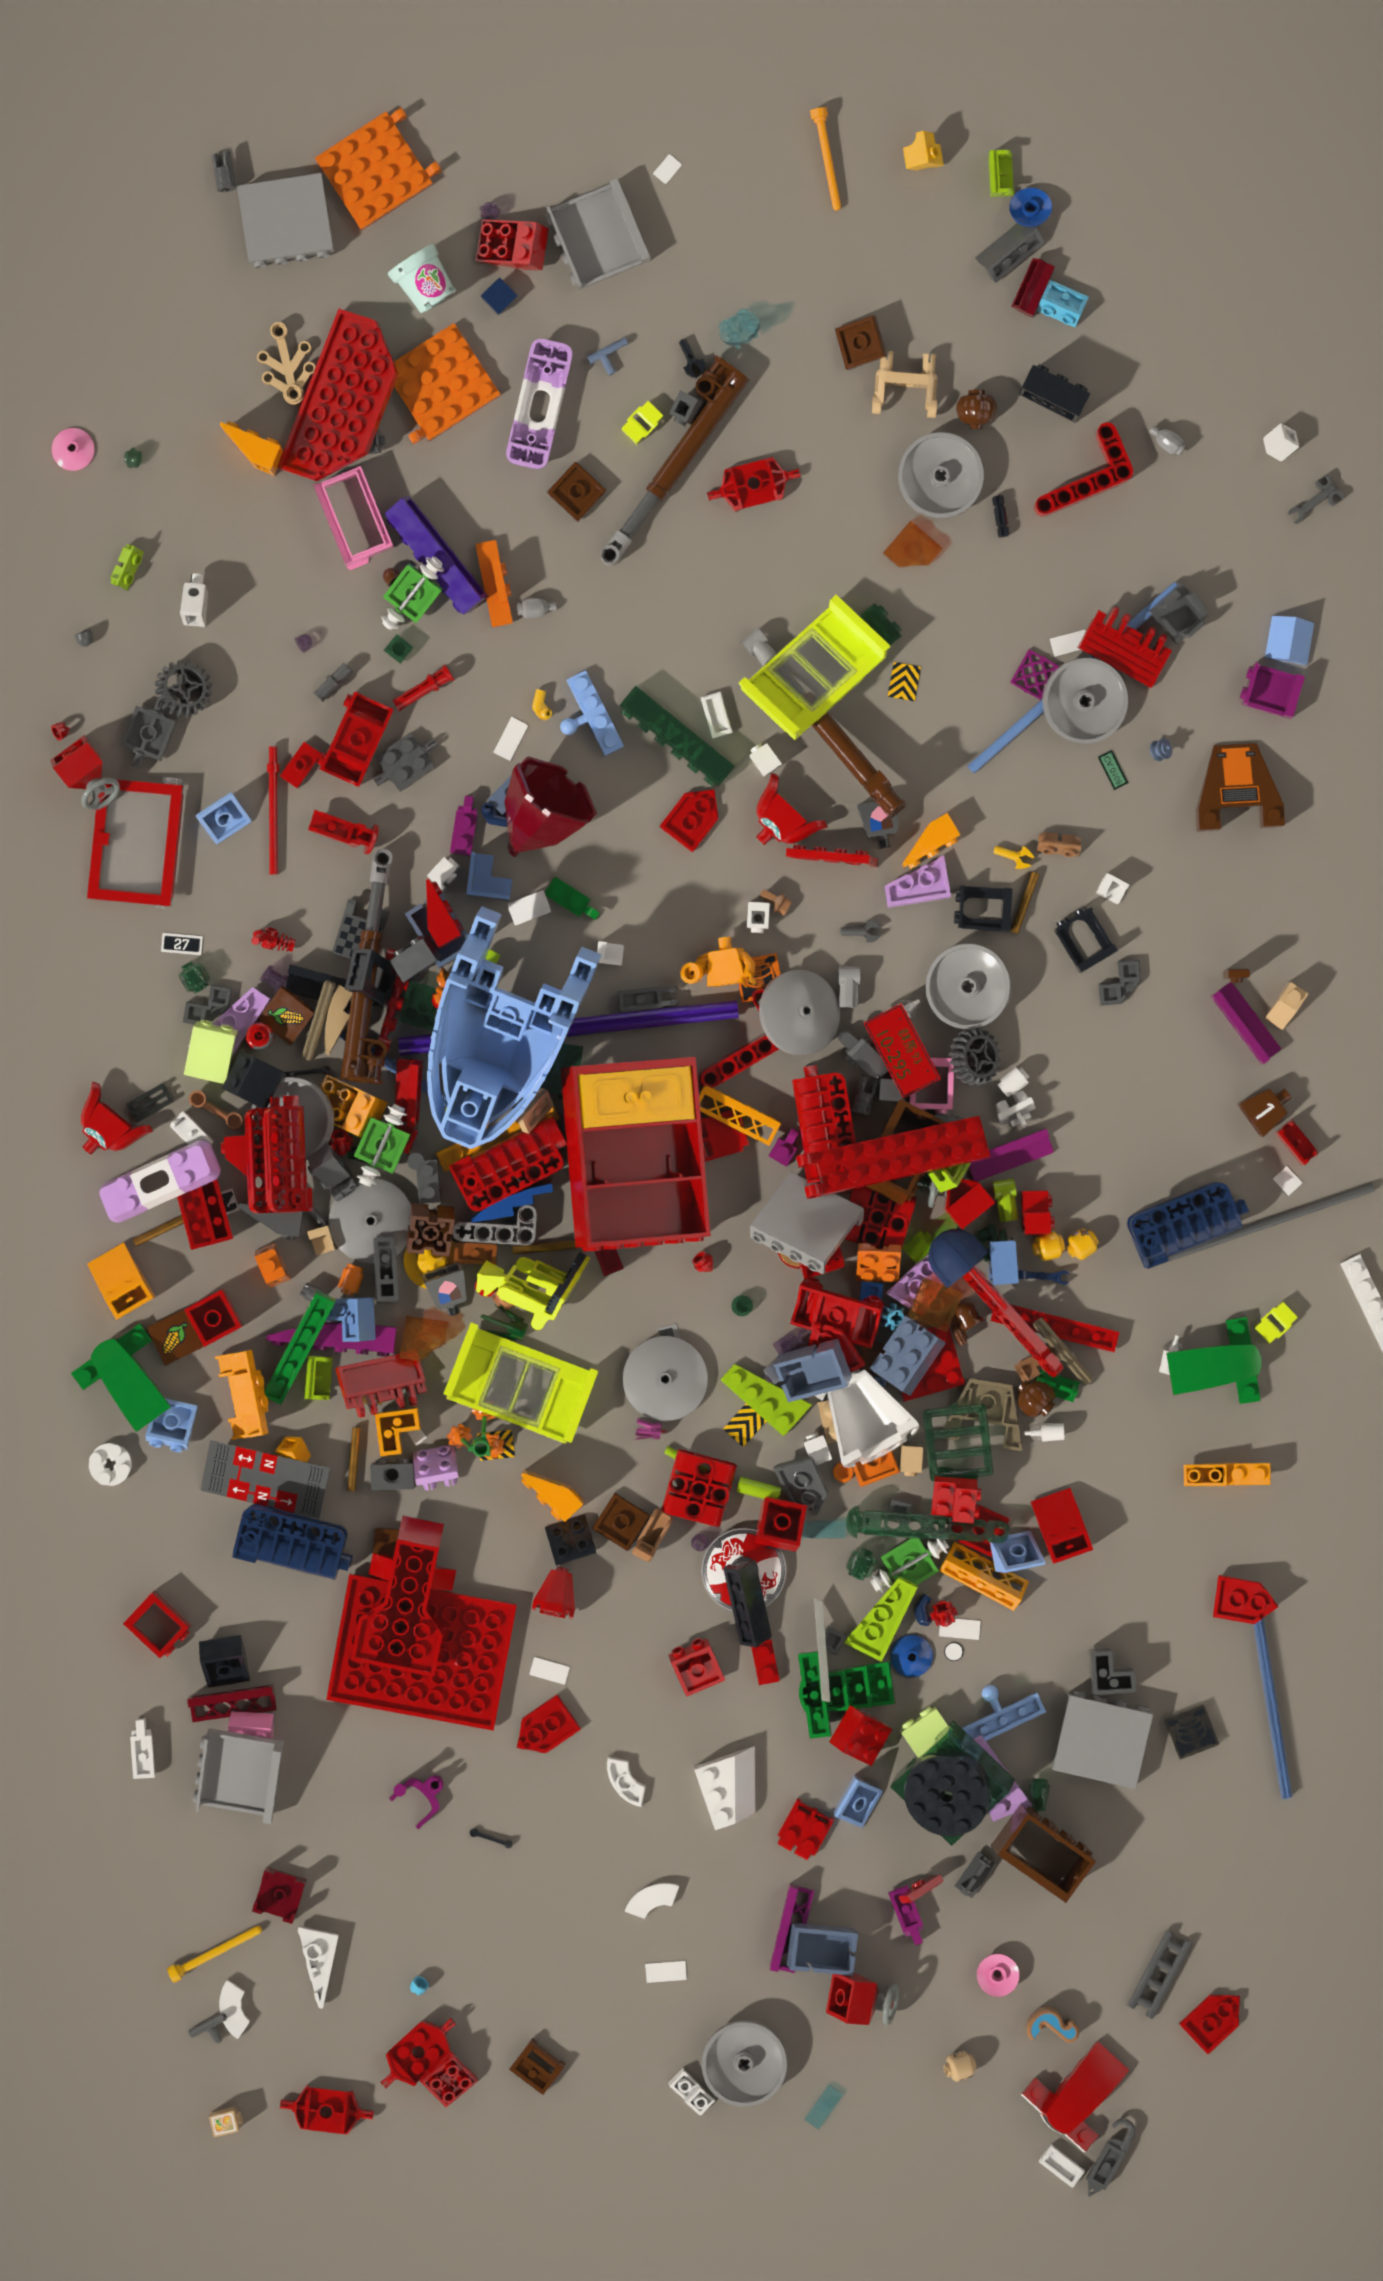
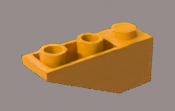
M948 813L928 824L902 863L904 868L909 866L912 869L921 863L919 859L927 855L928 858H931L939 853L938 848L946 845L948 848L958 842L957 837L960 836V833Z

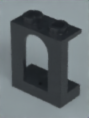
M961 885L960 890L956 889L955 902H959V911L954 913V924H958L957 929L1009 932L1013 889ZM969 898L1002 900L1001 921L968 918L963 913V904Z
M1085 906L1074 912L1076 917L1068 920L1067 917L1056 923L1057 928L1054 929L1079 973L1084 972L1118 951L1093 913L1092 907L1086 909ZM1076 920H1081L1089 926L1102 948V951L1085 961L1068 932L1070 924Z
M353 949L345 990L364 994L373 1000L372 1006L389 1007L396 971L390 961L372 949ZM373 964L377 966L375 986L369 983Z

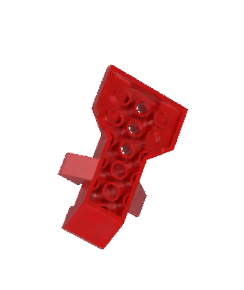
M403 1515L394 1557L373 1552L369 1574L387 1580V1591L385 1600L359 1617L350 1660L430 1677L435 1676L443 1633L427 1611L430 1590L452 1591L457 1570L436 1565L444 1523ZM408 1600L412 1607L404 1610L402 1609L403 1606H400V1602ZM404 1621L407 1628L405 1627L400 1631L398 1626H395V1623ZM396 1641L400 1642V1645L403 1646V1649L399 1648L398 1652L393 1650L394 1647H391V1644H395Z

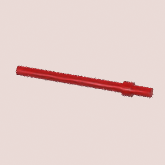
M270 746L269 763L267 764V772L269 773V875H278L277 773L280 772V764L277 763V747Z

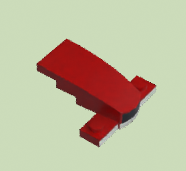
M1095 2042L1085 2057L1079 2060L1069 2076L1064 2078L1054 2094L1037 2078H1033L1021 2096L1040 2112L1043 2121L1049 2128L1065 2135L1081 2151L1086 2152L1099 2135L1084 2120L1109 2096L1129 2072V2069L1103 2045Z

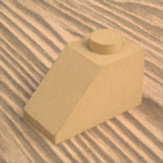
M1291 982L1287 983L1264 1019L1283 1030L1298 1011L1308 993Z

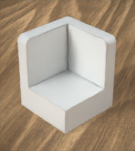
M1282 423L1263 438L1266 453L1279 461H1283L1299 448L1296 431Z
M1106 873L1096 893L1115 904H1119L1130 885Z
M598 941L597 953L602 954L599 964L622 966L624 946Z

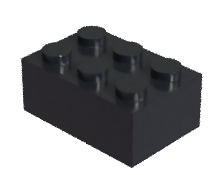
M1038 364L1031 367L1018 395L1076 423L1091 393L1087 392L1088 389L1078 383L1073 385L1068 382L1069 379L1061 374L1055 376L1049 373L1047 367Z

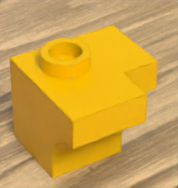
M917 132L914 143L903 148L906 169L918 171L925 168L944 166L941 145L935 143L934 133Z

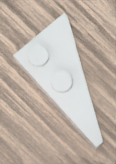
M299 1926L298 1934L300 1935L308 1973L312 1981L315 2000L318 2007L323 2009L339 1934Z

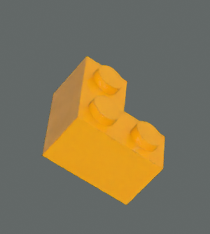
M419 1407L378 1412L375 1415L380 1457L403 1453L401 1432L421 1429Z

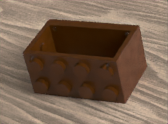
M900 1099L879 1138L892 1135L900 1117L921 1128L946 1122ZM925 1173L912 1175L906 1189L891 1181L865 1187L903 1205L906 1200L910 1201L919 1186L915 1183H919Z
M1020 1804L993 1841L991 1847L999 1857L1067 1903L1096 1861L1092 1857L1093 1852L1081 1841L1076 1843L1072 1835L1065 1830L1059 1831L1055 1823L1048 1818L1041 1819L1042 1817L1038 1814V1811L1031 1806L1024 1807ZM1028 1820L1052 1835L1056 1841L1062 1842L1080 1855L1061 1883H1058L1008 1848Z

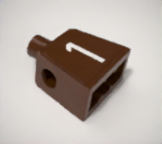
M1285 1088L1276 1095L1271 1089H1266L1239 1102L1237 1105L1259 1136L1264 1137L1287 1114L1282 1105L1291 1100L1292 1097Z

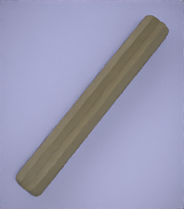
M326 980L323 984L303 1049L302 1058L308 1061L314 1058L336 987V983Z
M1037 1319L1033 1323L1035 1329L1082 1384L1088 1385L1093 1380L1090 1373L1044 1319Z

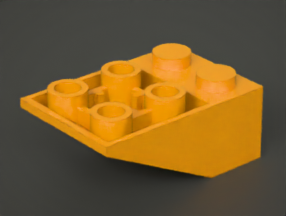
M227 421L226 424L220 422L223 431L256 469L275 476L283 453L281 445L278 444L279 441L267 437L266 440L262 439L259 433L247 429L245 432L239 428V425Z
M326 1074L320 1087L332 1105L334 1125L361 1138L370 1118L373 1117L380 1121L388 1102Z
M124 1242L87 1263L105 1302L116 1320L156 1298Z
M527 1470L521 1473L523 1477L521 1482L529 1490L533 1488L537 1492L536 1498L543 1505L547 1503L552 1508L550 1512L558 1521L562 1519L565 1522L584 1504V1500L570 1485Z

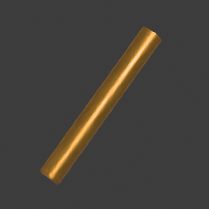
M1032 871L1010 930L1012 933L1018 934L1040 875Z
M182 1216L134 1238L135 1246L137 1247L182 1225Z
M575 1240L513 1246V1254L577 1248L575 1247Z
M352 1427L347 1491L356 1492L361 1430L359 1427Z

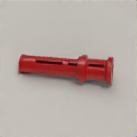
M444 664L442 669L432 675L428 674L426 680L392 701L400 712L433 690L434 692L439 691V687L449 681L453 682L455 679Z

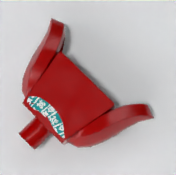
M771 772L769 782L756 807V814L759 818L758 822L764 827L756 838L764 846L773 837L778 842L795 844L819 830L829 828L825 820H815L807 823L777 793L779 775Z
M92 1081L89 1096L81 1113L82 1132L89 1138L82 1146L86 1152L92 1155L98 1147L104 1151L108 1149L121 1151L144 1135L154 1132L150 1125H141L133 1128L130 1123L103 1101L100 1102L101 1086L99 1083Z

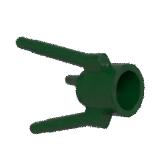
M495 1304L497 1308L515 1321L511 1320L510 1324L490 1316L481 1315L482 1319L508 1328V1333L484 1330L499 1337L510 1338L515 1341L517 1338L522 1340L528 1324L523 1322V1318L504 1309L502 1305L498 1307Z

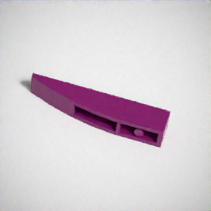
M324 1323L313 1344V1349L326 1350L327 1346L335 1347L334 1351L347 1352V1349H355L356 1354L368 1355L369 1351L377 1352V1356H390V1353H395L397 1327L375 1325V1340L343 1342L342 1323ZM296 1328L267 1335L266 1340H270L271 1345L283 1346L284 1342H290Z

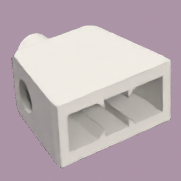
M193 573L191 574L190 583H184L180 615L183 624L187 626L205 627L208 591L206 585L203 584L204 575Z

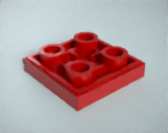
M452 2051L419 2078L420 2082L445 2107H448L479 2081L477 2076Z

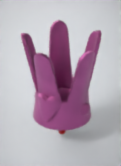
M637 1418L639 1425L648 1428H637L635 1435L644 1437H638L635 1440L654 1438L656 1440L660 1439L661 1432L667 1433V1431L661 1430L662 1423H652Z

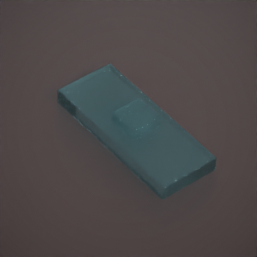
M804 1521L802 1538H845V1521Z
M828 2085L804 2120L819 2129L843 2094L831 2085Z

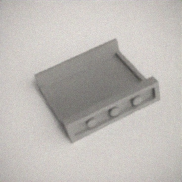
M322 173L237 186L250 266L264 268L267 267L268 263L275 262L276 265L287 264L288 260L296 259L297 262L309 260V257L327 258L330 257V254L335 253Z
M618 178L611 180L610 184L558 206L553 208L546 207L548 214L544 215L549 227H554L556 233L553 234V238L557 247L561 245L564 252L561 254L565 266H570L572 273L569 274L573 286L577 285L579 290L650 261L649 253Z
M790 1172L751 1223L750 1238L756 1243H762L770 1247L774 1252L782 1253L792 1261L799 1262L810 1270L824 1275L826 1263L854 1225L860 1226L863 1222L864 1208L834 1193L807 1199L804 1188L814 1183L807 1184L806 1179Z
M1074 1690V1694L1068 1693L1069 1698L1055 1758L1052 1760V1770L1136 1789L1153 1718L1152 1712L1148 1711V1707L1136 1705V1708L1129 1707L1127 1702L1120 1700L1111 1703L1107 1702L1106 1697L1095 1695L1094 1698L1086 1697L1087 1693Z
M208 1728L206 1736H202L200 1743L203 1754H200L198 1759V1767H201V1772H197L195 1784L199 1785L198 1790H195L193 1802L196 1803L195 1811L199 1812L201 1805L263 1815V1823L271 1824L275 1812L284 1741Z

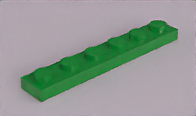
M316 1290L264 1390L267 1399L282 1405L335 1304V1298Z

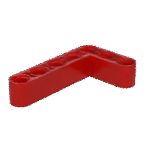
M1102 423L1096 431V439L1108 468L1040 496L1034 505L1037 515L1041 517L1049 516L1130 480L1133 475V467L1118 431L1112 423ZM1104 428L1109 429L1112 436L1110 438L1102 437L1101 430ZM1111 448L1119 450L1120 456L1118 458L1110 456L1109 450ZM1119 468L1127 469L1128 476L1125 478L1120 477L1117 470ZM1098 477H1107L1109 484L1101 486L1098 483ZM1081 484L1087 485L1089 493L1081 494L1078 491V486ZM1060 493H1067L1070 500L1066 503L1061 502L1058 497ZM1047 501L1050 509L1042 511L1039 508V502Z
M757 988L752 993V1001L758 1012L760 1003L757 1002L756 997L759 993L764 992L765 988ZM764 1033L704 1068L700 1073V1081L704 1086L707 1085L710 1088H714L776 1052L779 1048L770 1041V1048L768 1050H760L759 1044L761 1041H770ZM744 1051L752 1053V1058L747 1062L741 1060V1054ZM728 1061L732 1062L734 1065L731 1072H724L722 1069L723 1064ZM709 1072L714 1073L715 1080L712 1083H706L704 1081L705 1074Z

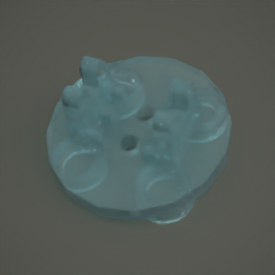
M747 309L739 310L737 314L720 322L718 326L720 337L725 344L735 346L737 350L740 349V345L750 341L753 337H759L760 321L758 316Z

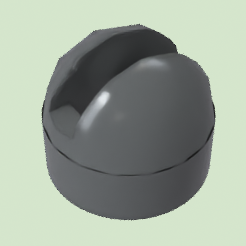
M91 630L75 635L76 641L83 647L89 646L93 641Z

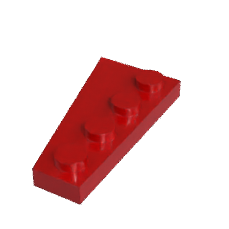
M793 845V848H786V857L812 861L823 860L830 863L844 862L850 865L867 864L870 867H878V859L868 855V851L856 850L855 854H849L846 849L835 848L834 852H827L825 847H814V850H806V846Z

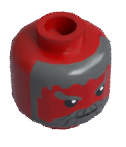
M255 1023L247 1029L246 1041L253 1049L265 1050L273 1044L274 1032L267 1024Z

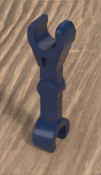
M1018 1270V1279L1053 1280L1065 1285L1069 1282L1061 1281L1060 1276L1064 1273H1070L1065 1270L1054 1273Z

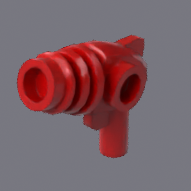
M266 927V930L259 929L254 931L251 942L254 945L261 943V947L273 950L278 945V951L282 946V951H284V948H287L286 952H292L296 940L292 939V937L288 940L287 935L284 939V933L280 937L277 929Z

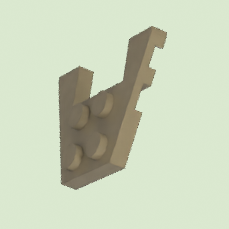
M969 1378L939 1438L959 1441L962 1419L1006 1426L1002 1448L1022 1451L1012 1385Z

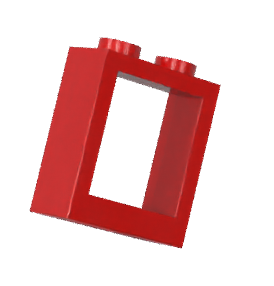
M155 1591L123 1623L159 1658L163 1655L168 1657L176 1649L173 1646L178 1639L182 1642L191 1633L188 1630L191 1624ZM154 1603L181 1627L162 1649L134 1625Z

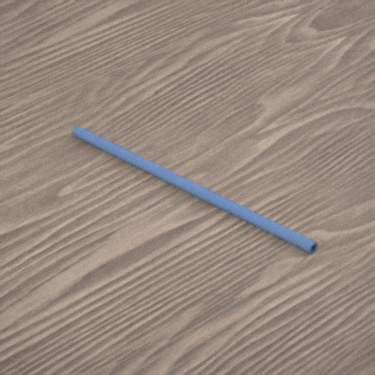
M1173 582L1129 621L1127 626L1134 630L1138 629L1152 616L1149 610L1178 584ZM1042 700L968 765V768L975 774L1044 712Z

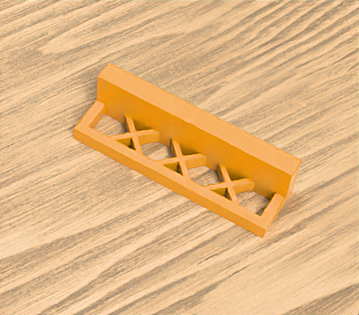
M707 1085L703 1087L699 1095V1103H701L704 1095L713 1098L715 1107L705 1109L700 1106L701 1112L770 1146L781 1124L780 1121L715 1088H710ZM717 1101L723 1104L718 1106ZM731 1107L734 1117L728 1119L721 1117L719 1108ZM716 1109L718 1115L711 1111ZM735 1110L743 1114L737 1115ZM747 1115L751 1117L754 1126L745 1129L740 1126L738 1118ZM736 1119L737 1124L731 1122L730 1120ZM755 1120L759 1121L761 1124L756 1125ZM766 1125L773 1129L768 1140L759 1136L757 1127ZM755 1128L756 1134L753 1133V1132H751V1131H749V1130Z
M955 1541L939 1569L940 1572L1013 1611L1021 1602L1029 1584V1581L1012 1572H997L1001 1575L1002 1579H995L991 1573L996 1572L994 1562ZM955 1550L962 1553L965 1559L960 1560L954 1557ZM977 1561L982 1565L983 1569L978 1570L972 1562ZM1010 1582H1016L1021 1585L1020 1592L1012 1588Z

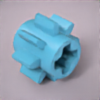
M891 1303L890 1307L884 1306L881 1325L888 1326V1329L894 1331L895 1326H899L905 1317L902 1313L904 1308L897 1307V1304Z

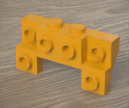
M252 1350L215 1356V1359H218L221 1371L219 1377L228 1376L236 1414V1417L228 1419V1422H231L233 1431L232 1440L269 1434L265 1412H268V1399L265 1396L263 1387L264 1378L260 1370H256Z

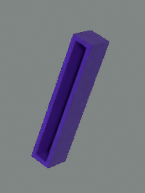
M410 496L401 498L384 513L388 524L400 534L401 541L405 545H409L413 550L416 560L426 565V557H436L442 562L444 571H437L438 578L435 580L443 589L441 592L449 596L453 601V607L459 613L466 614L471 612L488 597Z

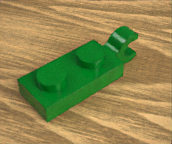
M557 877L553 878L544 892L548 898L579 918L582 913H585L596 920L600 912L588 905L591 901L590 898Z

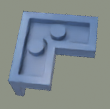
M471 852L467 895L510 901L512 879L491 877L494 855Z
M1014 1240L988 1242L990 1260L988 1270L991 1284L1019 1283L1016 1242Z
M374 1297L336 1298L326 1321H342L343 1342H361L376 1339Z

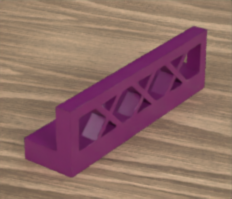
M789 1884L769 1966L771 1971L778 1972L782 1970L795 1973V1970H790L788 1966L780 1965L781 1958L784 1954L788 1953L786 1938L790 1934L789 1925L791 1926L792 1914L799 1911L803 1917L802 1923L807 1924L814 1895L813 1889ZM798 1891L809 1894L807 1902L801 1906L796 1902ZM806 1906L805 1912L803 1913L801 1909Z

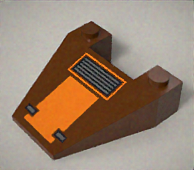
M1257 743L1214 745L1196 807L1197 832L1220 830V809L1259 807L1260 828L1285 826L1284 803Z

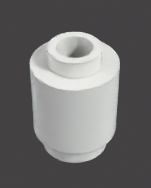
M1014 1067L1000 1079L1001 1082L997 1085L1007 1097L1014 1096L1029 1083L1027 1081L1029 1075L1022 1067L1019 1070Z

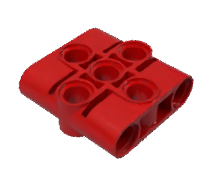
M865 1186L852 1189L849 1201L864 1208L863 1222L860 1226L854 1225L844 1240L857 1244H869L866 1242L865 1236L868 1232H874L877 1235V1240L875 1243L870 1244L871 1246L883 1249L884 1247H889V1245H901L902 1249L917 1197L913 1196L910 1201L906 1200L903 1205L895 1202L891 1212L890 1209L893 1202L891 1199L886 1203H881L878 1200L879 1193L874 1192L871 1205H868L873 1190ZM876 1211H880L883 1214V1220L878 1224L874 1223L871 1219L872 1214ZM897 1217L901 1218L904 1222L903 1227L899 1230H895L892 1227V1221ZM864 1223L865 1225H864V1228H863V1232H862L860 1241H857V1240H858V1237H859V1233H860L861 1227H862V1224ZM884 1230H886V1233H885V1236H884V1239H883V1243H882V1246H881V1248H880V1247H879L880 1241H881V1238H882V1235H883Z
M678 1449L661 1511L680 1518L720 1527L737 1465L729 1461ZM702 1463H707L711 1468L708 1472H701L699 1466ZM676 1478H681L685 1483L681 1487H676L672 1482ZM698 1483L705 1486L704 1491L700 1493L693 1490L694 1485ZM717 1489H723L726 1494L722 1498H717L714 1496V1492ZM690 1504H697L699 1506V1510L695 1513L689 1512L687 1508Z

